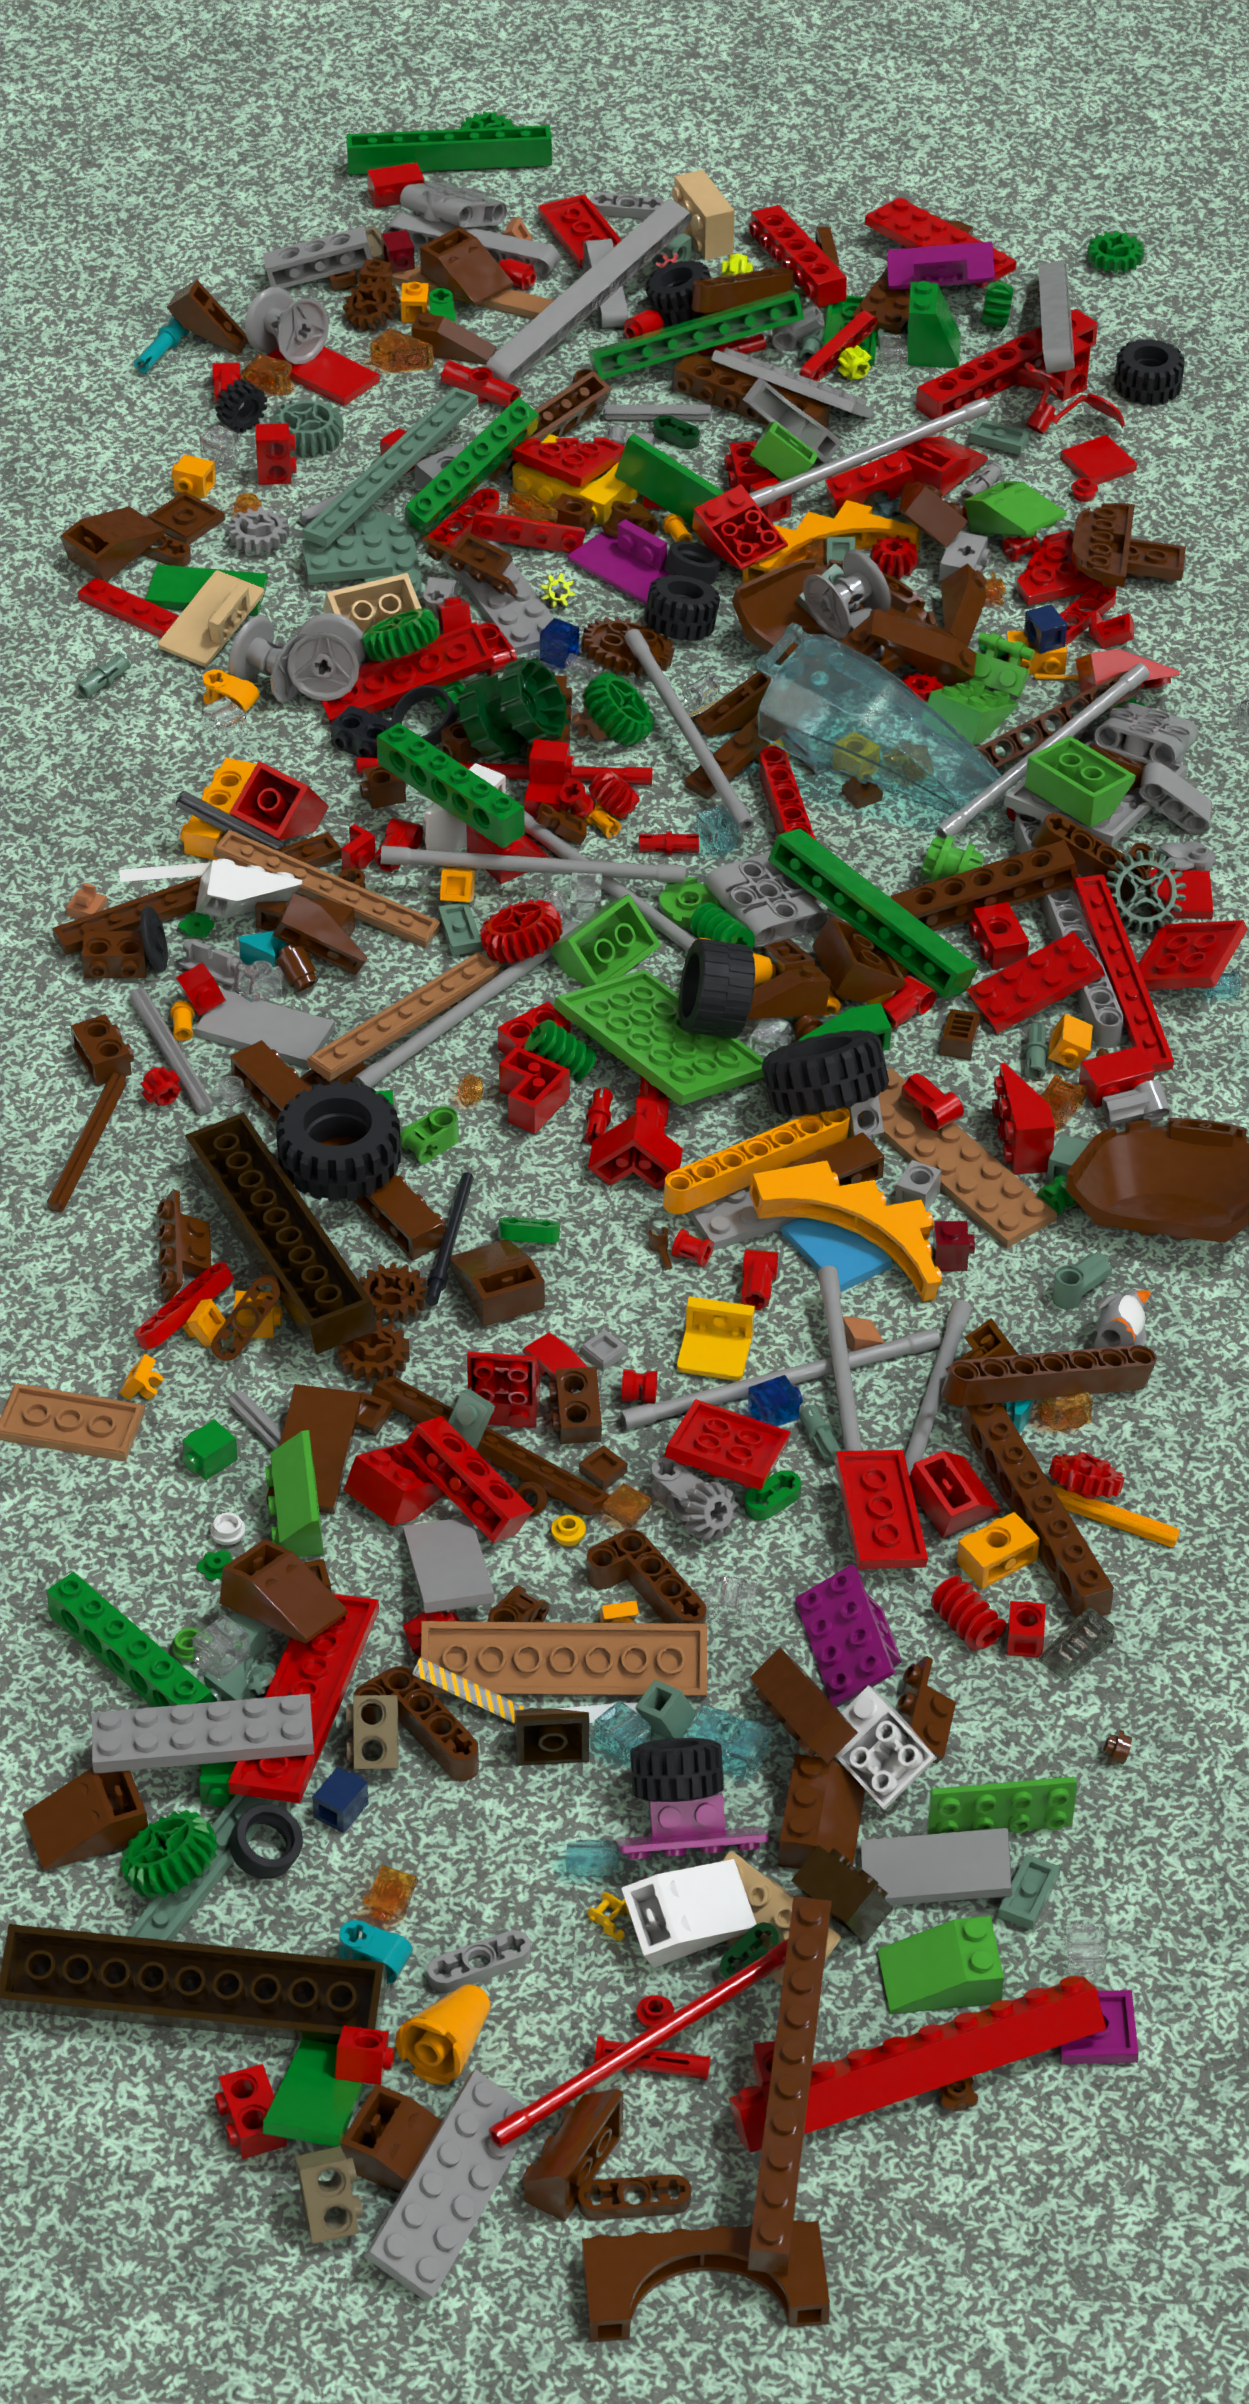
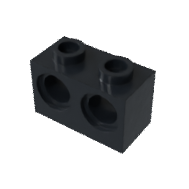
M350 705L330 724L331 745L357 757L378 758L377 736L396 724Z

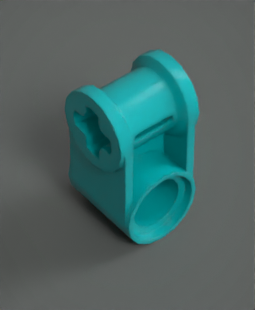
M350 1920L344 1923L339 1931V1939L342 1944L338 1952L339 1958L350 1959L349 1950H352L351 1960L384 1963L388 1973L387 1984L396 1982L413 1951L412 1945L403 1936L387 1932L361 1920ZM359 1931L362 1932V1939H359Z

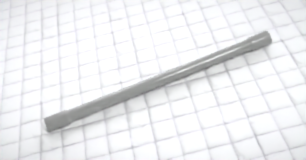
M983 397L962 406L958 410L773 486H767L754 491L749 495L760 508L785 495L962 422L971 421L986 415L991 411L990 404Z
M638 629L629 630L624 636L626 643L633 655L638 658L727 807L728 814L737 829L743 833L750 831L754 827V820L734 792L650 652V647Z
M1137 663L1121 676L1118 682L958 812H954L935 828L937 837L946 839L947 835L954 836L961 831L970 820L1026 776L1028 757L1068 736L1074 737L1127 692H1131L1145 681L1150 675L1147 667L1142 663Z
M524 811L526 833L561 859L590 861L544 826L537 823L533 816ZM586 876L615 899L630 894L645 920L688 952L695 938L614 878Z
M382 846L381 864L407 866L414 864L627 878L685 884L686 876L685 865H646L419 850L396 846Z
M570 921L564 925L560 939L577 927L578 924L575 921ZM546 949L543 954H537L534 958H527L523 962L520 960L515 962L384 1058L353 1077V1082L362 1088L365 1085L372 1088L383 1080L388 1073L553 954L549 949Z
M824 1266L819 1269L818 1277L821 1296L824 1300L845 1451H862L840 1301L841 1290L838 1270L834 1266Z
M964 1300L953 1302L946 1322V1331L905 1455L909 1476L914 1463L923 1458L941 1402V1391L948 1374L945 1368L954 1361L961 1335L965 1331L971 1313V1305Z
M936 1328L910 1334L894 1341L848 1352L850 1369L906 1354H916L939 1348L941 1346L939 1333ZM832 1357L655 1404H644L621 1410V1423L625 1430L652 1424L660 1419L687 1413L695 1399L717 1405L834 1374Z

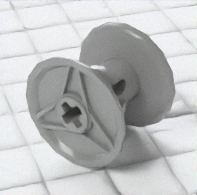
M269 287L261 291L251 302L246 314L245 331L252 347L260 352H273L279 348L284 358L293 364H305L314 359L323 349L328 337L329 321L327 312L322 304L313 298L299 299L295 302L290 293L280 287Z
M850 550L844 556L843 571L845 578H838L834 585L821 575H808L804 580L803 592L810 613L818 625L827 634L836 639H843L850 632L851 618L849 611L857 610L860 604L864 608L870 607L872 610L879 608L887 612L890 609L891 596L884 575L876 563L859 550Z
M324 613L313 616L302 625L297 634H306V636L295 643L288 655V673L292 683L306 696L322 701L339 699L352 690L358 680L359 666L366 659V653L362 645L364 643L361 638L363 632L355 622L343 615Z
M261 614L252 617L243 625L235 637L228 661L229 674L247 681L252 680L260 672L266 676H271V691L276 700L281 702L290 701L300 691L290 679L287 669L288 655L295 643L305 637L306 634L293 637L285 645L278 641H275L274 644V627L270 619Z

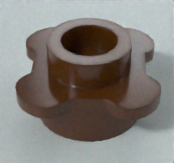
M971 2076L937 2088L941 2091V2105L944 2109L963 2111L978 2103L979 2097L972 2088L973 2077ZM954 2090H960L961 2092L956 2093Z

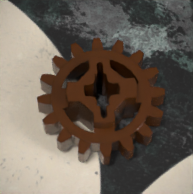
M378 277L376 282L368 278L367 284H363L361 281L358 282L359 288H351L352 295L345 296L344 298L347 304L343 305L347 320L349 323H352L355 329L360 326L362 331H366L368 326L373 331L376 330L378 324L382 327L386 326L385 320L394 319L392 313L399 312L397 305L401 303L395 286H392L389 280L383 282L381 277Z
M391 1263L390 1268L387 1269L382 1264H379L377 1272L368 1269L367 1278H359V1283L372 1300L376 1322L377 1320L382 1322L383 1319H386L388 1324H394V1320L399 1319L401 1323L405 1324L407 1316L416 1319L418 1318V1310L424 1311L426 1309L425 1298L428 1291L426 1278H420L419 1270L409 1272V1265L407 1264L401 1269L396 1268V1263Z
M377 1320V1331L337 1346L338 1364L343 1366V1373L346 1375L353 1372L354 1381L364 1377L366 1384H370L372 1379L375 1378L381 1381L385 1376L396 1377V1370L404 1372L406 1370L405 1363L410 1362L409 1339L404 1338L403 1330L394 1332V1324L390 1323L386 1327H382L381 1320Z

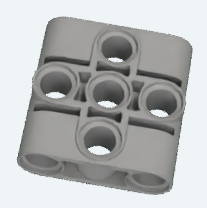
M445 182L407 185L400 196V202L403 207L423 213L425 219L435 222H448L463 228L499 225L505 220L507 215V205L504 202L484 196V192L481 190L460 188Z
M1126 703L1120 708H1111L1109 710L1107 720L1096 729L1094 740L1098 746L1146 764L1157 762L1170 767L1174 762L1181 763L1184 761L1186 750L1196 742L1199 731L1197 726L1189 720L1136 703Z
M771 852L717 867L705 879L706 886L726 909L725 912L753 932L755 936L754 945L756 947H763L807 934L819 929L827 919L824 910L807 890L768 861Z

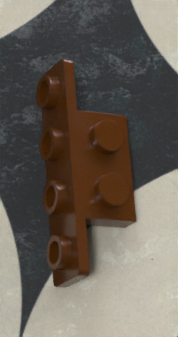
M468 532L464 534L454 550L426 535L421 539L427 548L425 552L434 560L439 561L442 559L446 561L457 572L466 571L475 581L489 583L496 592L502 595L505 593L514 597L517 595L518 591L512 581L502 575L513 561L509 553Z
M175 1189L170 1192L166 1199L163 1198L160 1201L156 1212L157 1217H159L157 1239L160 1241L158 1263L161 1264L159 1287L162 1288V1301L166 1303L175 1296L183 1285V1271L199 1276L204 1270L212 1266L210 1223L182 1214L180 1212V1191Z
M925 1656L917 1664H911L905 1671L903 1676L905 1686L903 1694L897 1702L896 1709L899 1710L898 1713L935 1755L937 1759L933 1763H938L945 1755L956 1702L927 1685L933 1659Z

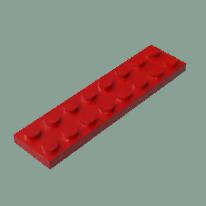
M332 1593L348 1609L347 1615L307 1644L294 1640L292 1637L290 1638L265 1698L310 1694L314 1754L237 1761L228 1782L229 1793L300 1804L378 1615V1599Z

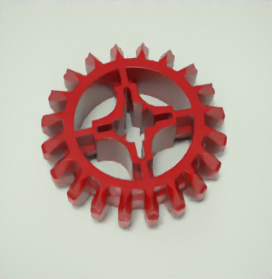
M533 899L524 903L520 901L518 904L509 905L505 909H499V912L492 914L489 917L490 920H486L480 929L481 944L492 961H499V963L508 961L510 964L519 960L523 962L527 958H534L537 954H543L544 950L552 948L553 943L560 940V935L563 933L562 920L555 906H552L551 902H544L543 900L534 902Z

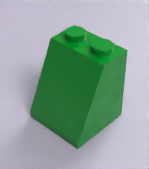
M927 281L911 282L906 366L959 367L961 333L938 283Z

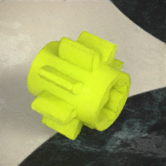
M731 254L728 256V261H722V276L753 272V263L748 262V257L745 255Z
M858 345L855 348H847L838 358L841 364L838 371L844 377L847 376L851 381L854 378L861 379L868 374L871 368L867 362L871 359V356Z
M559 573L556 580H554L552 575H547L548 583L539 585L541 589H544L545 593L540 599H549L551 601V608H555L557 601H560L561 605L567 606L566 598L568 596H575V593L571 592L569 587L573 584V580L564 581L563 573ZM559 583V589L563 590V594L555 597V592L551 591V587L557 586Z

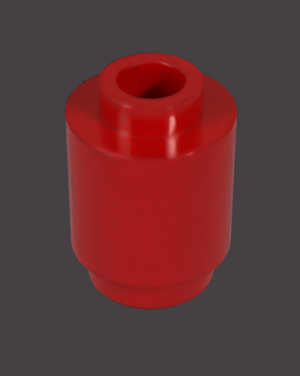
M510 258L507 260L502 259L498 263L513 281V286L511 287L526 291L535 284L537 274L533 265Z
M645 310L627 319L624 324L626 337L630 339L662 329V316L656 310Z

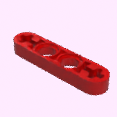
M866 310L859 313L803 365L799 375L819 382L839 363L838 358L845 349L855 348L873 332L877 325V318Z
M491 488L480 489L436 527L428 537L454 549L466 532L471 534L474 516L466 515L474 514L476 511L494 514L500 508V494ZM452 528H460V529H462V530L452 531V530H450V529H452Z
M1101 583L1096 584L1060 613L1065 622L1077 624L1067 625L1066 646L1088 628V624L1091 623V612L1097 610L1099 615L1102 616L1115 605L1116 588H1107ZM1089 608V609H1092L1093 611L1088 612V611H1083V610H1081V609Z
M220 1262L204 1270L138 1327L134 1332V1336L141 1348L148 1350L160 1345L188 1321L201 1300L213 1299L234 1280V1276L227 1264Z

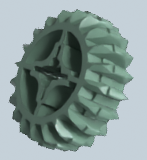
M300 398L299 402L290 401L289 405L283 404L280 409L275 410L274 416L271 417L270 424L289 423V434H295V451H290L292 456L301 454L302 458H304L305 455L311 454L314 458L316 453L325 455L326 450L333 451L334 446H340V440L343 439L344 422L342 414H339L338 408L332 407L331 403L324 404L322 400L313 401L311 398L309 401H303Z
M1138 850L1135 854L1136 861H1133L1130 854L1124 855L1127 863L1126 866L1120 861L1114 863L1119 872L1117 874L1114 871H1108L1107 875L1113 878L1114 882H1107L1106 885L1109 886V889H1112V897L1119 911L1120 918L1122 919L1123 916L1126 918L1123 924L1124 928L1128 929L1132 922H1135V932H1141L1142 924L1145 923L1146 930L1149 933L1153 932V922H1156L1158 928H1162L1165 925L1162 920L1163 917L1169 922L1175 920L1174 916L1170 913L1171 909L1175 912L1182 911V908L1175 904V901H1184L1186 899L1185 895L1177 894V889L1186 888V884H1176L1175 879L1180 878L1183 874L1181 871L1174 874L1170 872L1176 865L1174 861L1168 863L1166 867L1163 865L1166 855L1161 854L1157 861H1154V851H1148L1147 858L1144 859L1142 851ZM1137 866H1149L1158 870V872L1150 879L1142 880L1131 870ZM1123 878L1128 881L1127 883L1132 888V895L1125 904H1123L1120 896V886ZM1164 878L1169 888L1168 900L1165 905L1157 895V888ZM1138 884L1141 886L1152 884L1150 886L1152 891H1149L1152 893L1151 899L1142 897L1134 902L1138 897ZM1143 902L1150 905L1158 913L1151 917H1140L1131 913V911Z

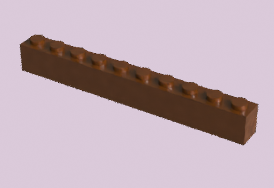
M262 1040L230 1055L232 1078L276 1123L280 1112L284 1110V1106L291 1099L296 1100L295 1096L303 1090L310 1091L312 1088L311 1085H306L299 1078L293 1067H288L281 1060L280 1055L275 1049L271 1050ZM334 1137L319 1143L330 1146H342L358 1140L349 1137ZM395 1174L391 1179L389 1178V1182L381 1189L375 1188L373 1194L367 1197L364 1195L357 1196V1200H353L412 1261L441 1247L444 1230H446L443 1217L439 1213H434L427 1206L424 1198L420 1194H415L408 1187L402 1176Z
M793 1897L749 2247L748 2270L788 2274L832 1903L830 1900Z

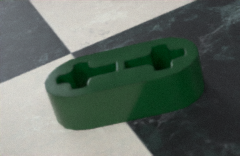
M668 415L658 416L654 419L653 434H655L656 438L686 450L694 449L700 444V430L696 426Z
M766 1922L753 1926L721 1958L720 1971L723 1977L728 1979L737 1973L734 1972L735 1967L733 1963L735 1960L744 1962L742 1966L745 1968L766 1955L770 1949L784 1941L782 1932ZM764 1933L771 1936L769 1940L772 1945L768 1949L761 1946L762 1940L760 1937Z

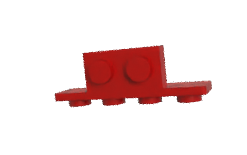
M476 511L474 513L471 534L485 540L571 553L578 547L583 546L585 529L525 517Z

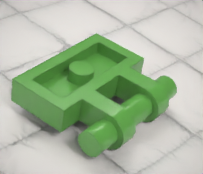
M981 632L978 637V643L986 645L987 651L986 654L975 651L977 655L974 678L970 680L978 681L985 686L1021 697L1030 670L1020 665L1023 658L1032 661L1035 650L1026 647V644L1016 641L1013 643L1002 639V635L996 633L990 635ZM999 650L1011 654L1009 662L997 659Z

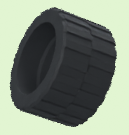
M697 939L692 943L682 970L679 992V1021L685 1032L736 1039L741 1035L750 1014L755 985V960L753 952L748 945L707 939Z

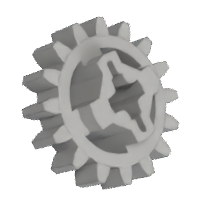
M259 507L257 511L247 508V513L239 511L237 513L238 518L232 517L231 524H228L230 543L235 544L237 550L244 547L245 553H249L252 550L255 551L256 555H259L262 550H265L269 554L271 553V548L281 549L280 544H287V537H290L288 519L282 518L281 512L273 514V508L263 510L262 507Z

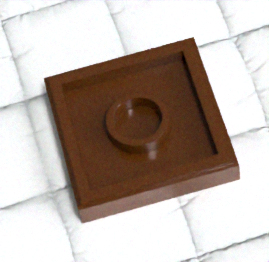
M184 491L148 515L147 518L165 529L166 535L189 545L225 521V513Z

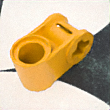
M218 669L207 671L203 675V684L206 687L203 702L209 707L241 718L259 699V691L250 681L242 680Z

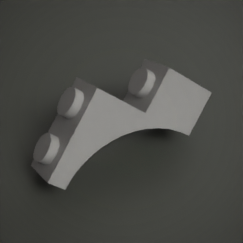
M758 378L742 399L769 423L776 421L818 454L817 459L825 464L843 443L826 427L792 404L761 378Z

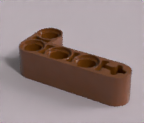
M1057 813L1048 814L1032 836V841L1036 848L1065 840L1076 862L1077 873L1082 877L1104 874L1106 881L1113 883L1114 879L1110 878L1107 872L1111 870L1118 874L1119 870L1114 865L1116 861L1122 862L1124 866L1127 865L1123 853ZM1139 842L1135 843L1127 854H1130L1133 861H1136V851L1141 850L1143 858L1146 859L1148 851L1154 850L1149 845ZM1137 866L1131 871L1142 880H1146L1152 867ZM1123 878L1120 886L1122 901H1127L1132 895V888L1125 878Z
M635 1529L622 1531L588 1550L587 1581L593 1588L608 1589L628 1580L664 1623L706 1624L705 1603L641 1531Z
M403 1666L392 1667L360 1685L355 1690L354 1696L397 1695L398 1721L451 1778L458 1781H468L478 1774V1742L417 1676L412 1674V1670ZM369 1704L362 1711V1719L369 1725L377 1724L383 1716L381 1707L376 1704Z

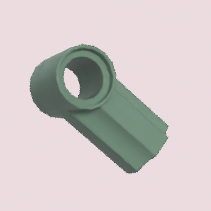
M1097 1251L1094 1254L1090 1253L1073 1266L1064 1265L1059 1267L1055 1274L1052 1295L1053 1303L1062 1309L1078 1307L1085 1293L1111 1275L1112 1266L1109 1264L1107 1257Z

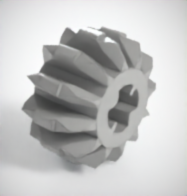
M718 1482L696 1483L695 1489L685 1490L688 1500L680 1502L685 1508V1512L679 1517L683 1521H687L684 1530L693 1533L694 1537L700 1540L722 1539L723 1533L732 1532L730 1521L738 1519L733 1514V1509L739 1505L735 1501H731L732 1491L725 1489L724 1485Z

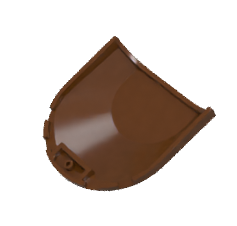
M814 559L800 560L737 586L732 603L746 639L777 658L783 665L795 669L801 675L808 671L843 639H836L827 634L798 604L796 599L803 592L804 580L808 575H822L835 563L843 570V561L830 559L828 566L816 565ZM882 573L891 596L890 609L887 613L936 625L934 613L932 611L926 612L924 609L925 600L902 582ZM860 604V607L857 610L863 609L864 607ZM884 647V654L877 660H864L830 692L840 695L866 686L908 662Z
M1168 1118L1167 1126L1150 1127L1151 1121L1149 1119L1126 1122L1125 1131L1116 1133V1128L1110 1127L1097 1134L1067 1172L1066 1190L1096 1225L1136 1230L1146 1236L1165 1234L1170 1235L1175 1240L1193 1238L1226 1243L1249 1225V1137L1246 1136L1247 1128L1191 1118Z

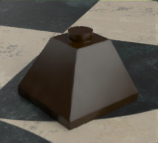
M554 1708L514 1710L517 1766L589 1762V1712Z

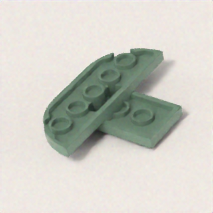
M368 508L353 523L355 535L340 536L327 548L308 540H302L308 584L364 579V583L408 573L417 598L420 596L422 578L413 534L406 524L391 515Z

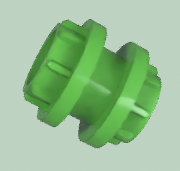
M947 835L946 839L935 837L930 844L922 865L921 875L930 879L929 883L981 867L984 855L975 851L976 845L968 843L966 850L952 846L955 839L953 836Z

